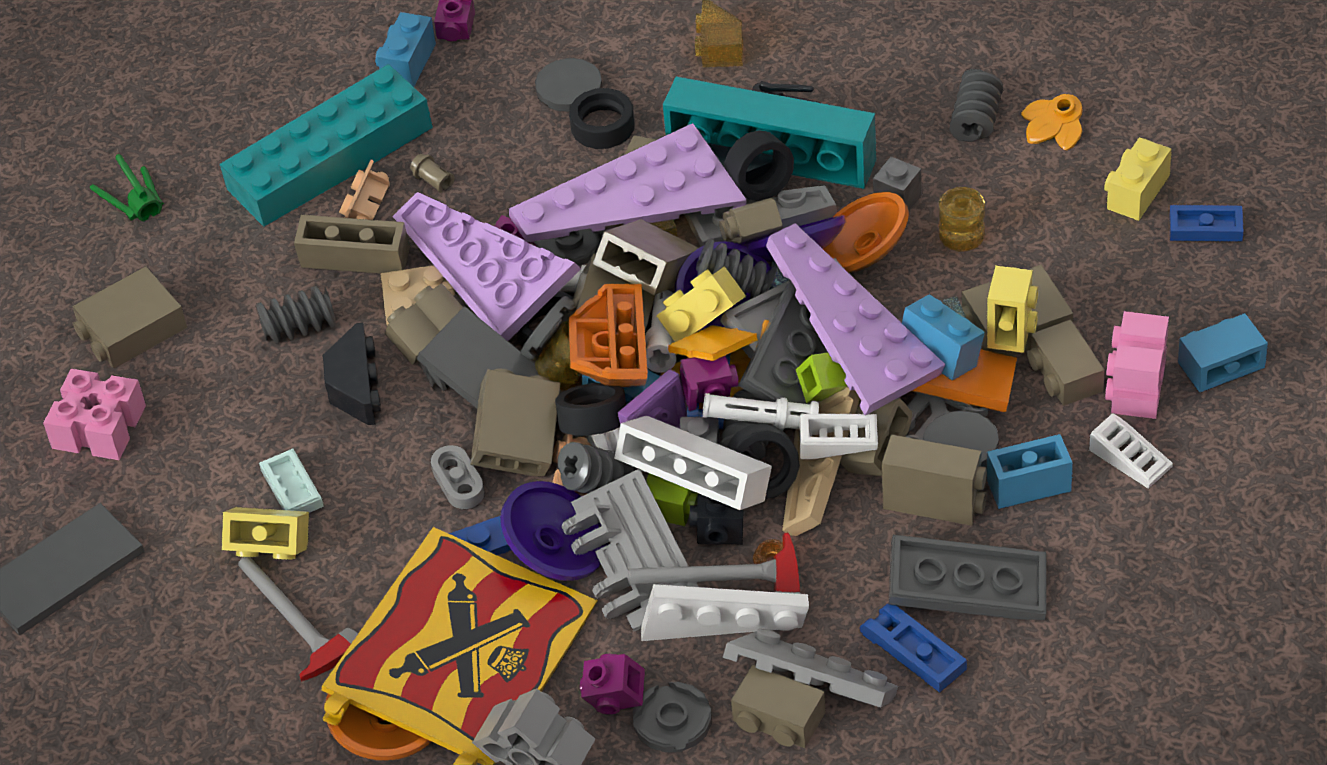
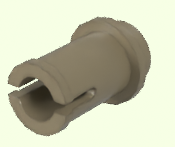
M419 154L413 159L410 166L413 176L416 179L422 178L436 188L438 192L442 193L443 189L446 190L454 183V175L436 164L431 155Z

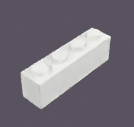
M649 416L621 423L614 459L738 510L765 501L772 468L769 464Z

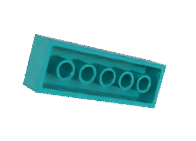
M387 64L220 163L226 188L265 227L357 174L358 170H364L368 167L370 160H373L374 164L432 129L427 99L394 68Z
M677 76L663 103L666 135L693 123L707 143L732 147L738 139L747 133L758 130L770 132L790 148L794 157V170L792 173L794 176L865 189L876 162L875 113ZM773 150L764 151L762 153L773 155Z

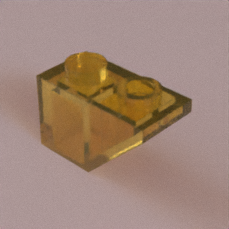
M702 0V13H696V33H701V36H695V55L702 56L703 67L743 66L742 21L711 0Z

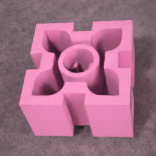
M1124 311L1121 326H1114L1112 348H1117V351L1113 350V353H1109L1106 375L1113 376V378H1108L1105 400L1112 401L1111 413L1156 419L1166 364L1169 317Z
M70 369L60 389L63 400L59 402L54 401L43 422L51 448L79 453L82 447H88L91 450L92 456L120 460L130 439L127 426L136 427L146 407L139 381L113 375L106 381H100L98 373Z

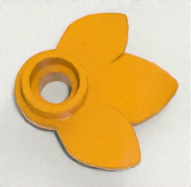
M1062 94L1053 100L1040 99L1030 103L1021 113L1024 119L1030 121L1026 129L1027 142L1038 144L1055 138L1057 144L1062 149L1069 150L1073 148L1082 134V126L1079 122L1083 112L1081 101L1074 95ZM1070 107L1068 110L1061 111L1062 108Z

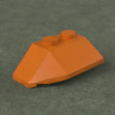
M604 284L598 290L597 295L587 300L569 317L571 369L606 386H645L648 371L642 284Z

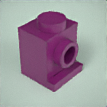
M439 0L434 20L437 39H445L447 41L470 39L475 16L473 0Z
M726 355L714 361L695 357L681 360L679 377L689 411L696 410L697 403L704 402L706 393L729 397L731 388L738 386L736 368L734 365L728 364Z

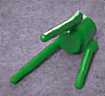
M117 154L115 158L133 186V189L128 194V206L94 184L90 186L92 191L124 212L131 221L138 218L144 222L149 219L150 214L153 217L160 214L162 205H164L157 194L145 166L141 167V173L147 187L145 188L141 186L121 154Z

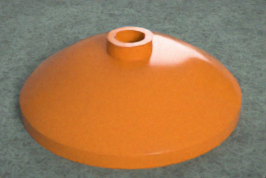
M891 192L873 193L853 201L833 216L844 215L846 223L842 231L823 250L833 259L836 258L848 273L857 272L874 265L883 259L902 237L909 217L906 203L899 195Z
M327 694L326 701L331 696L330 694ZM349 704L342 720L337 726L327 723L333 737L345 749L358 756L373 760H396L408 757L419 752L432 742L393 723L388 725L379 724L384 719L352 704Z

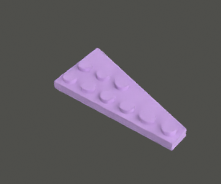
M692 123L509 208V217L526 242L569 236L572 231L591 229L592 232L605 230V226L622 223L625 225L640 219L653 223L678 219L681 214L701 211L702 215L715 213L717 208L744 206L747 200Z
M419 192L392 216L397 222H404L409 237L477 317L507 341L581 270L575 262L566 258L562 259L552 252L533 246L515 235L488 223L484 224L475 220L472 216L455 211L447 205Z
M796 223L769 236L766 247L783 276L791 279L796 288L795 296L800 305L805 304L811 314L809 320L833 362L839 363L846 374L844 381L850 391L855 390L861 399L859 406L865 416L942 374L946 364Z

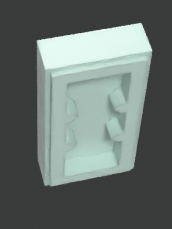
M294 449L259 463L261 472L283 510L310 513L324 507L320 494Z

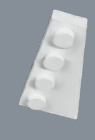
M653 584L642 622L641 641L755 632L758 629L789 631L794 628H802L809 609L808 594Z

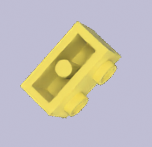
M1139 137L1132 149H1126L1123 153L1120 166L1116 172L1111 171L1106 179L1104 190L1108 192L1107 209L1139 221L1170 176L1172 149Z
M725 266L713 275L707 269L690 282L694 288L684 295L681 290H678L662 302L666 309L656 316L675 342L696 333L746 297Z
M995 266L987 298V348L1024 353L1028 334H1035L1038 320V312L1032 311V308H1036L1039 290L1038 286H1032L1033 270Z
M242 507L223 512L222 550L236 551V556L257 557L260 552L273 553V558L295 559L297 554L307 549L309 512Z

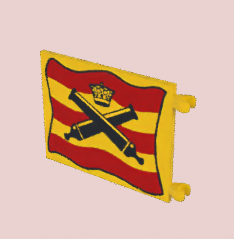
M433 527L323 683L321 691L331 695L324 705L326 713L323 721L337 726L342 720L349 704H352L460 754L453 765H477V763L481 765H495L496 763L472 743L492 708L509 699L517 700L519 695L536 688L542 692L591 614L597 600Z

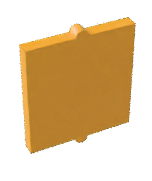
M712 325L668 345V351L685 355L687 358L695 357L714 361L757 341V333L741 331L738 328L731 329Z

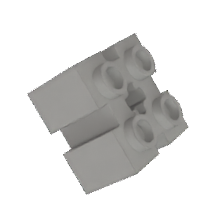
M536 688L519 695L517 700L509 699L495 705L472 743L495 763L502 761L505 765H581L595 738L584 729L583 724L577 719L560 716L558 714L560 708L555 704L554 699Z

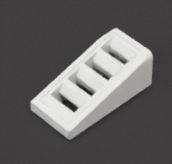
M1114 413L1090 434L1089 450L1148 489L1173 467V463ZM1124 444L1128 445L1123 451L1119 450ZM1138 452L1141 453L1134 462L1131 460ZM1150 460L1153 461L1155 464L1144 472L1142 468Z
M800 414V459H818L877 450V414H867L866 416L864 414ZM865 427V438H858V428ZM850 430V437H843V431ZM834 432V437H827V433Z

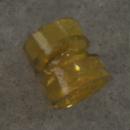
M955 187L941 195L939 200V238L948 249L964 252L976 249L982 244L985 238V200L980 192L973 188Z
M569 320L561 324L553 335L551 343L546 345L535 361V368L539 375L547 377L550 381L560 383L561 390L575 387L582 377L581 373L570 368Z

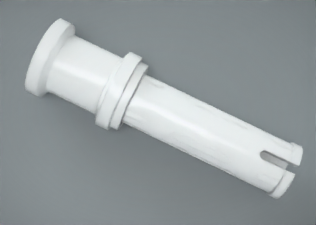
M669 290L663 291L662 299H660V293L655 295L651 328L645 335L647 368L658 373L668 371L676 362V354L668 351V345L675 341L656 316L666 309L662 302L673 295Z
M706 393L703 404V417L773 424V426H776L781 431L785 428L799 429L800 414L819 413V402L812 401L811 404L788 402L787 398L782 397L776 399V402Z

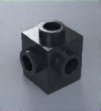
M698 493V505H690L689 528H697V544L743 545L744 509L738 510Z

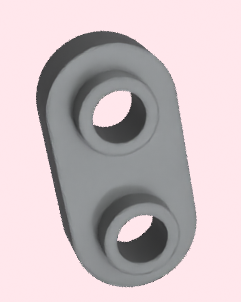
M448 445L439 448L433 453L431 457L433 475L452 506L459 509L473 508L484 498L482 478L474 465H470L471 460L464 449ZM448 466H456L453 467L451 470L445 469ZM463 491H471L466 494H460Z

